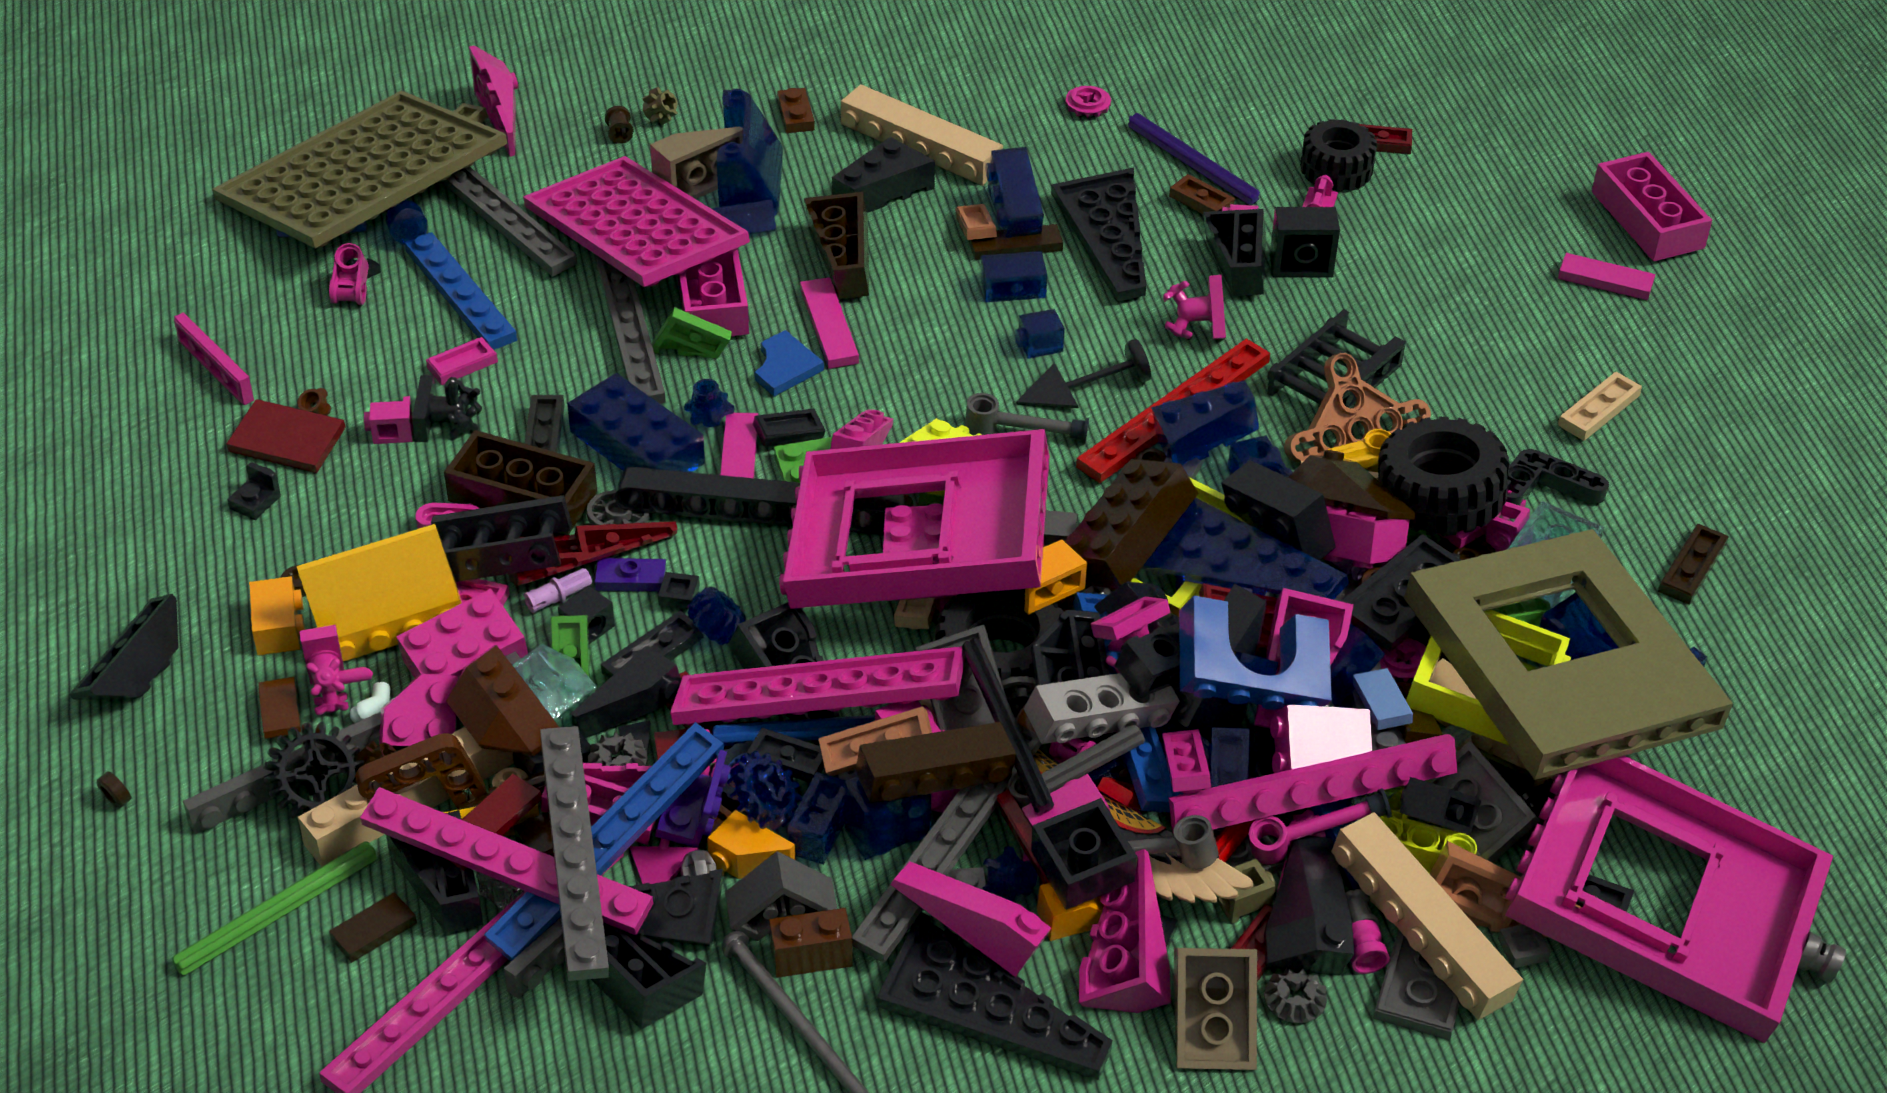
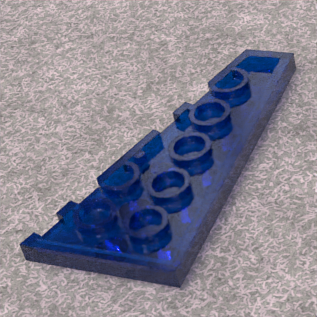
M1198 498L1193 500L1141 568L1150 570L1151 575L1161 577L1165 573L1183 576L1184 581L1199 584L1204 583L1232 589L1233 585L1237 584L1243 588L1252 589V593L1264 596L1267 592L1280 594L1282 589L1286 588L1334 600L1349 584L1347 574Z

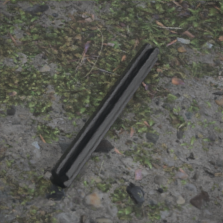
M973 638L970 641H965L962 645L964 655L995 723L1001 722L1016 752L1014 766L1035 812L1043 814L1045 811L1052 810L1054 807L1052 797L980 640Z

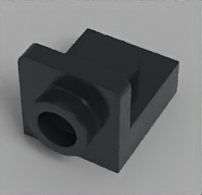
M250 462L246 466L248 480L227 501L229 509L256 521L281 497L276 473L268 467H262Z

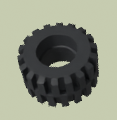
M1328 119V121L1317 122V125L1310 126L1304 135L1300 164L1302 174L1305 175L1308 181H1313L1314 185L1318 177L1327 175L1333 182L1332 189L1336 191L1355 190V187L1360 188L1364 186L1373 175L1377 149L1375 135L1372 132H1368L1369 129L1365 126H1360L1359 123L1343 119Z

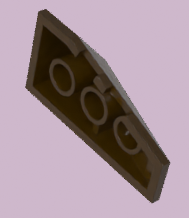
M1324 450V456L1310 455L1288 477L1322 493L1325 504L1328 506L1352 508V511L1388 519L1414 520L1415 518L1413 510L1359 463L1344 459L1343 452Z

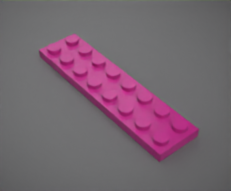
M962 646L684 675L670 714L673 725L686 724L692 726L695 722L697 724L718 720L732 722L738 718L757 717L764 719L777 714L791 713L793 715H802L809 711L817 710L839 711L846 707L863 706L872 708L885 703L898 702L900 704H909L916 700L925 699L947 700L959 695L965 662Z

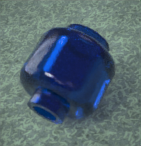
M404 200L395 207H390L387 211L385 219L387 228L393 239L400 244L405 245L404 242L427 234V218L421 207L413 201Z

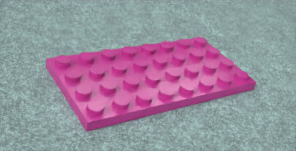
M626 156L523 196L527 209L643 287L656 285L664 278L682 274L690 267L708 263L714 257L723 253L734 252L740 246L750 242L747 230Z

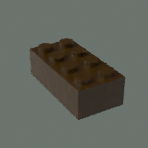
M477 430L473 431L444 471L448 501L457 504H471L479 508H487L564 495L572 521L571 531L586 510L589 501L597 493L595 463ZM571 531L562 532V534L569 535Z
M1131 459L1124 465L1122 471L1112 484L1105 489L1103 495L1093 508L1085 514L1084 519L1074 532L1066 538L1065 543L1087 562L1085 585L1117 589L1125 582H1131L1199 494L1180 463Z

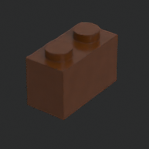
M846 908L769 919L770 947L776 978L853 967L852 935Z

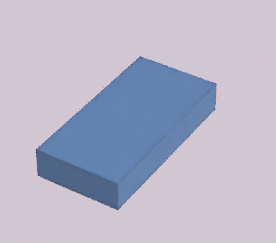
M1388 668L1353 675V686L1365 708L1370 709V717L1377 730L1413 722V712Z

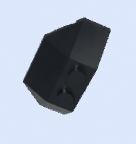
M168 594L151 598L85 677L69 693L70 697L73 700L118 701L128 698L137 699L143 696L150 689L151 680L170 665V658L178 649L177 600L175 596Z
M1065 610L1031 646L1036 686L1110 675L1109 666L1106 663L1107 655L1104 639L1094 637L1091 623L1100 619L1099 613ZM1118 732L1106 733L1095 738L1089 736L1084 738L1105 740Z

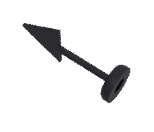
M1135 338L1125 344V362L1069 382L1064 381L1054 362L1018 399L1016 404L1079 408L1070 389L1126 369H1130L1133 377L1138 382L1149 381L1151 379V369L1148 358L1141 343Z

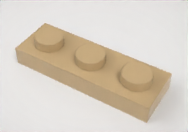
M1614 372L1564 412L1559 418L1558 426L1585 441L1640 396L1642 386L1620 373Z

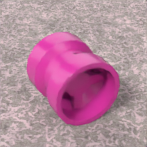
M1359 920L1352 923L1354 955L1350 962L1353 970L1361 974H1369L1381 970L1388 964L1390 957L1385 944L1380 942L1382 934L1378 924L1373 920Z

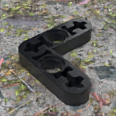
M1526 449L1521 451L1509 466L1507 493L1509 490L1512 492L1507 494L1506 502L1520 506L1539 483L1582 501L1598 504L1605 500L1609 482L1605 477L1546 453L1534 449Z

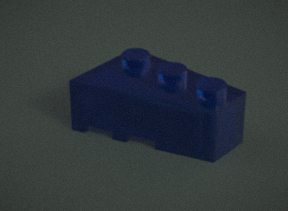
M1027 148L991 150L990 163H986L985 169L988 180L987 190L997 213L998 226L1002 227L1006 238L1041 234L1044 214Z
M1245 380L1228 383L1223 387L1198 392L1189 397L1167 401L1162 405L1151 407L1157 439L1168 462L1180 463L1182 466L1195 458L1201 461L1209 457V450L1222 443L1227 447L1259 429L1255 398Z

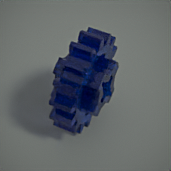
M754 751L750 755L746 753L734 763L735 765L729 771L732 777L727 781V785L735 790L730 794V798L740 802L737 810L739 812L745 810L748 813V821L750 823L757 819L761 829L769 825L772 831H775L781 826L785 827L796 818L795 815L801 811L798 803L802 800V796L795 793L799 783L791 782L789 777L792 771H784L781 768L782 761L780 759L772 762L770 753L766 752L760 756L758 751Z

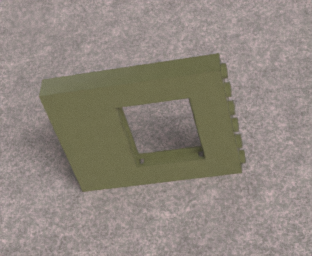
M1593 529L1542 540L1520 547H1512L1491 554H1483L1466 560L1450 562L1441 566L1421 569L1410 574L1404 599L1441 648L1475 698L1483 706V709L1534 780L1724 728L1733 705L1732 701ZM1574 589L1619 647L1527 671L1483 611Z

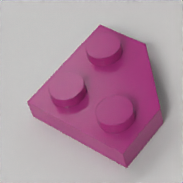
M419 674L403 691L381 708L379 745L385 742L391 746H411L438 734L454 733L456 714L446 700L455 686L458 676Z

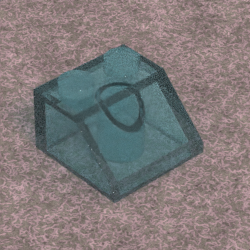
M540 644L512 665L555 722L585 701L597 687L575 659L543 644Z

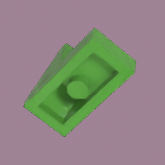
M588 615L551 616L553 687L589 686L591 650L588 645Z

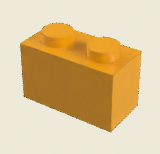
M292 576L249 582L252 633L257 655L300 650L299 631L305 630L303 614H298L297 611L304 610L301 589L294 590Z

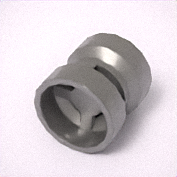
M1809 931L1798 968L1803 971L1810 969L1816 972L1819 979L1831 983L1842 966L1846 949L1837 944L1828 945L1822 941L1820 936Z

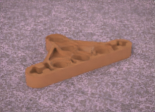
M1339 353L1329 357L1325 362L1324 373L1329 389L1309 429L1289 436L1285 441L1284 450L1287 457L1294 462L1305 461L1310 455L1324 456V450L1330 449L1323 442V434L1326 430H1331L1336 436V443L1332 447L1334 448L1364 440L1365 434L1368 431L1382 429L1379 420L1384 413L1392 418L1393 425L1388 431L1392 433L1398 428L1402 430V427L1409 422L1418 423L1421 419L1430 417V408L1425 401L1420 399H1413L1402 403L1393 400L1361 380L1357 363L1351 355ZM1338 359L1343 360L1347 365V373L1344 377L1338 376L1334 371V364ZM1347 390L1351 391L1356 397V403L1353 408H1348L1343 403L1342 397ZM1418 410L1419 416L1402 420L1401 414ZM1356 421L1363 425L1365 431L1364 436L1360 440L1356 439L1351 433V427ZM1313 441L1315 447L1296 451L1295 446L1299 443Z

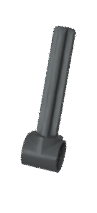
M1131 725L1045 771L1041 775L1049 793L1063 787L1068 781L1078 779L1140 746L1145 742L1144 736L1138 726ZM1015 772L1009 779L1008 788L1022 810L1031 801L1028 795H1023L1026 793V790L1018 773Z

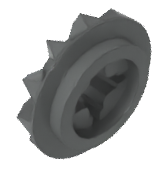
M615 732L613 737L610 738L601 735L599 743L591 744L590 754L588 755V763H602V766H626V763H638V766H645L647 762V750H645L642 740H634L631 733L623 737ZM623 750L624 756L618 755L616 759L611 760V754H617Z
M1286 967L1281 974L1273 973L1265 987L1264 997L1268 1008L1274 1015L1288 1022L1306 1023L1319 1017L1326 1007V986L1319 983L1317 975H1307L1303 968L1298 972H1291ZM1290 989L1294 992L1304 989L1303 997L1296 995L1288 999Z

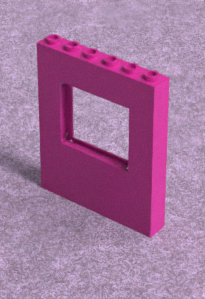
M1045 429L806 452L804 465L799 466L800 486L795 488L797 506L791 510L793 528L789 529L787 533L789 551L784 552L783 555L785 573L780 574L779 577L781 594L787 595L790 609L1041 587L1050 459ZM945 490L938 548L846 556L854 499ZM932 557H938L939 564H934ZM849 564L850 572H845L844 565Z
M1626 756L1569 770L1565 773H1558L1549 791L1554 793L1555 797L1554 799L1547 798L1539 814V818L1545 821L1543 825L1536 824L1527 843L1533 846L1532 852L1527 850L1524 852L1516 871L1522 873L1521 878L1514 877L1505 895V898L1511 901L1505 916L1765 1043L1780 1024L1833 855ZM1612 814L1708 860L1680 938L1582 891ZM1577 900L1584 902L1581 908L1575 906ZM1671 945L1677 948L1674 953L1667 951Z

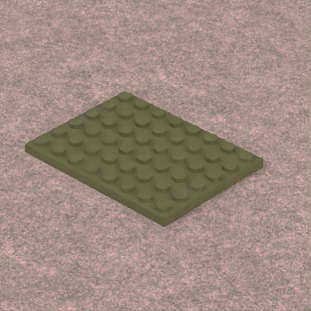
M401 90L216 186L212 191L216 200L309 246L317 248L327 245L330 240L341 234L353 231L355 226L366 220L377 218L379 213L390 207L399 206L403 203V200L414 194L426 191L427 187L434 183L448 179L456 171L472 166L478 159L496 153L497 149L508 143L505 133Z

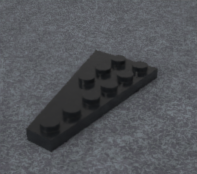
M1134 168L1052 184L1051 195L1116 301L1146 296V278L1142 259Z
M922 911L916 918L877 996V1007L1096 1080L1100 1079L1112 1050L1113 1040L1076 1015L1069 1016L1055 1007L1054 1000L1043 993L1038 995L1027 988L1023 979L1013 976L981 951L971 950L959 942L958 935L949 929L943 931L931 923V917Z

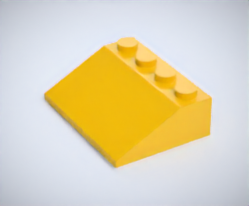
M435 524L297 566L317 628L336 625L343 662L398 645L396 636L462 603Z

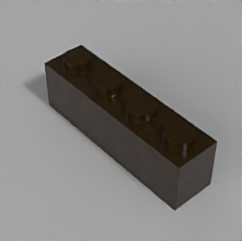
M1001 722L861 744L856 773L869 803L892 801L899 798L927 795L934 792L963 789L969 786L1009 780L1012 775L1016 752Z

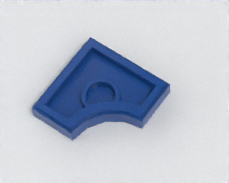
M784 330L760 343L761 352L766 357L763 366L757 369L754 374L755 381L770 394L776 396L823 371L824 361Z

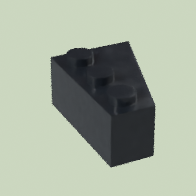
M889 137L832 177V195L863 192L867 213L887 206V201L900 197L902 200L911 197V192L924 188L926 191L935 189V160Z
M1264 209L1203 212L1206 241L1232 295H1264L1266 252Z
M1251 460L1221 482L1226 507L1304 569H1310L1336 548L1322 493Z
M459 810L446 813L461 819ZM386 835L389 855L445 933L483 925L479 894L472 869L467 868L463 871L443 857Z
M603 922L609 977L591 980L640 1029L647 1027L703 995L706 962L698 958L691 961L675 952V946L667 942L660 945L645 937L644 930L639 929L637 935H633Z

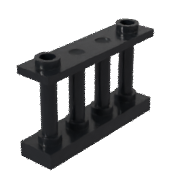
M1343 309L1334 318H1329L1322 328L1281 362L1275 363L1270 368L1267 375L1269 380L1267 394L1274 396L1284 386H1287L1318 403L1320 407L1326 393L1296 376L1305 370L1327 382L1324 366L1315 362V360L1321 355L1329 358L1339 353H1345L1333 346L1340 339L1372 356L1368 360L1363 361L1355 357L1353 358L1357 363L1361 380L1376 388L1402 366L1406 341L1396 336L1386 345L1383 344L1381 346L1347 329L1349 311ZM1338 359L1336 361L1337 363L1347 368V365L1343 360ZM1345 391L1342 397L1343 403L1346 407L1353 408L1356 403V397L1351 391Z
M564 495L433 516L431 525H436L455 582L561 566V559L553 534L568 532L572 528V521Z

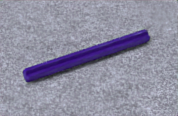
M1139 113L1129 117V128L1248 205H1253L1259 200L1260 192L1258 189Z

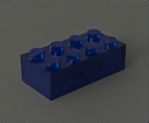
M618 373L613 374L567 403L570 432L621 470L629 467L693 472L705 464L703 434Z

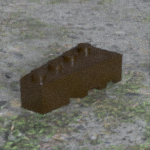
M863 192L804 198L809 228L838 298L869 296L868 217Z

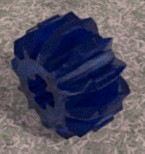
M705 587L691 599L692 602L687 606V614L693 621V625L698 627L701 634H705L710 641H715L720 645L729 644L737 625L746 620V616L741 611L740 606L735 604L733 599L729 598L724 591H719L715 587Z

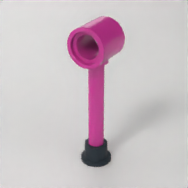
M1383 788L1378 789V794L1365 797V802L1287 827L1279 818L1274 816L1256 819L1249 829L1252 855L1263 864H1276L1285 858L1290 841L1359 820L1373 812L1378 817L1386 815L1387 818L1392 817V812ZM1267 835L1278 838L1277 842L1272 845H1264L1260 842V839Z

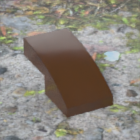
M295 677L258 682L264 738L288 735V729L291 727H295L300 733L301 720Z

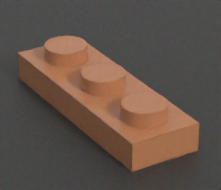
M922 706L818 738L825 771L831 777L856 769L861 744L932 733L927 710Z

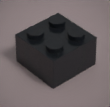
M1275 207L1269 253L1273 277H1333L1340 234L1336 207Z
M1102 798L1033 825L1031 852L1066 910L1135 882L1137 855Z

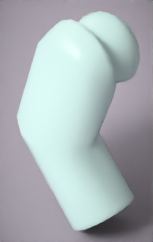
M385 682L375 683L372 688V697L358 702L357 706L351 708L350 718L354 723L381 712V708L390 699L391 688L389 684Z

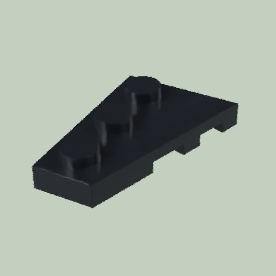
M713 870L707 874L691 877L689 875L676 877L675 880L660 883L628 886L653 896L654 904L640 928L644 930V936L649 939L712 947L724 870Z

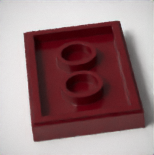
M256 399L226 445L228 452L318 473L346 426L343 419Z

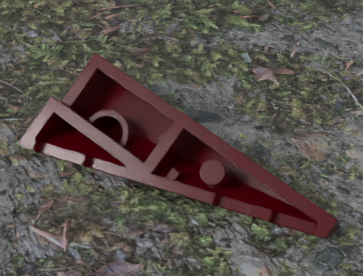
M676 521L576 526L575 534L553 535L561 559V566L508 574L509 581L517 586L676 535L678 531Z

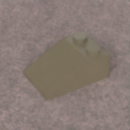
M742 127L675 133L650 144L652 173L695 199L746 177L745 138Z
M1174 948L1176 1068L1257 1070V949Z

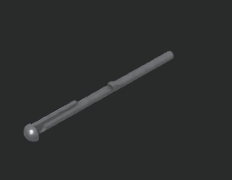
M739 931L726 935L722 942V952L725 957H735L782 1015L787 1018L822 1060V1064L826 1069L832 1072L848 1093H869L747 947L749 937Z

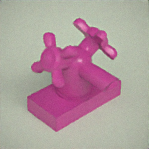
M1222 275L1208 277V296L1187 298L1183 292L1190 285L1187 281L1172 285L1167 293L1163 295L1164 302L1173 298L1177 304L1178 318L1175 324L1169 321L1165 323V328L1170 330L1175 336L1190 339L1193 333L1186 330L1189 322L1209 321L1211 322L1212 340L1226 338Z
M1144 596L1091 623L1093 635L1096 638L1112 640L1108 645V650L1121 653V647L1128 639L1134 636L1140 638L1148 635V624L1171 613L1167 599ZM1108 656L1106 663L1114 667L1117 673H1120L1114 666L1117 660L1112 656Z
M336 625L299 631L310 684L314 685L310 693L312 696L322 693V697H315L313 699L314 704L317 705L314 708L315 714L322 715L324 712L330 713L339 709L346 711L349 708L348 702H344L347 700V693L343 692L337 695L336 690L339 692L344 691V684L372 680L373 672L366 667L344 669Z

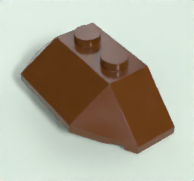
M493 645L465 666L446 700L482 749L522 752L524 755L535 756L542 750L540 729L560 728L497 645Z

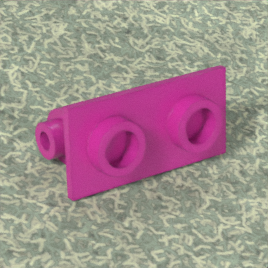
M1322 175L1318 177L1315 181V186L1309 187L1302 207H1334L1338 192L1332 191L1333 182L1329 176Z

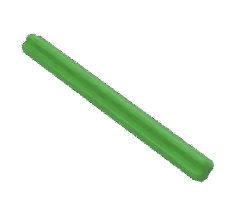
M368 841L360 843L178 952L172 957L176 970L181 975H187L366 867L377 859L375 849Z

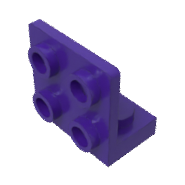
M720 749L711 776L700 774L660 815L655 837L691 847H699L702 836H710L721 805V794L726 785L731 767L724 764L727 751Z

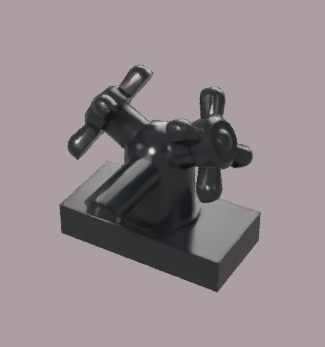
M421 375L412 415L415 442L429 441L433 422L454 423L455 428L449 433L452 439H456L460 432L468 430L478 431V425L473 423L471 418L476 413L482 411V406L477 402L480 389L465 387L462 381L457 380L456 377H450L445 383L446 397L436 396L434 375ZM468 405H471V407L466 412V407Z

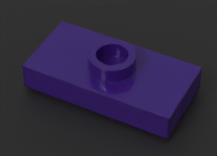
M599 559L597 561L595 589L596 591L659 592L667 568L666 559Z

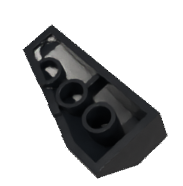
M1234 584L1224 601H1228L1229 642L1236 658L1242 665L1254 672L1257 645L1260 643L1267 601ZM1180 682L1172 685L1171 687L1180 702L1171 715V719L1188 729H1199L1200 734L1229 746L1246 715L1248 703L1233 704L1228 699L1218 697L1198 698L1193 693L1180 691Z
M789 602L738 624L728 644L743 669L824 661L823 656H820L815 641L817 635L813 624L802 608L790 609ZM828 710L809 711L802 715L785 714L790 720L840 717L838 711Z

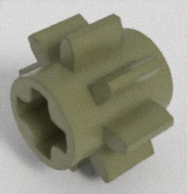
M656 87L649 91V95L642 98L644 101L643 112L652 123L659 120L660 124L663 125L671 121V117L678 114L676 111L677 99L673 93L669 92V89L661 92V89Z

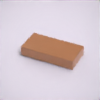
M984 204L955 208L956 219L967 240L997 237L996 226Z

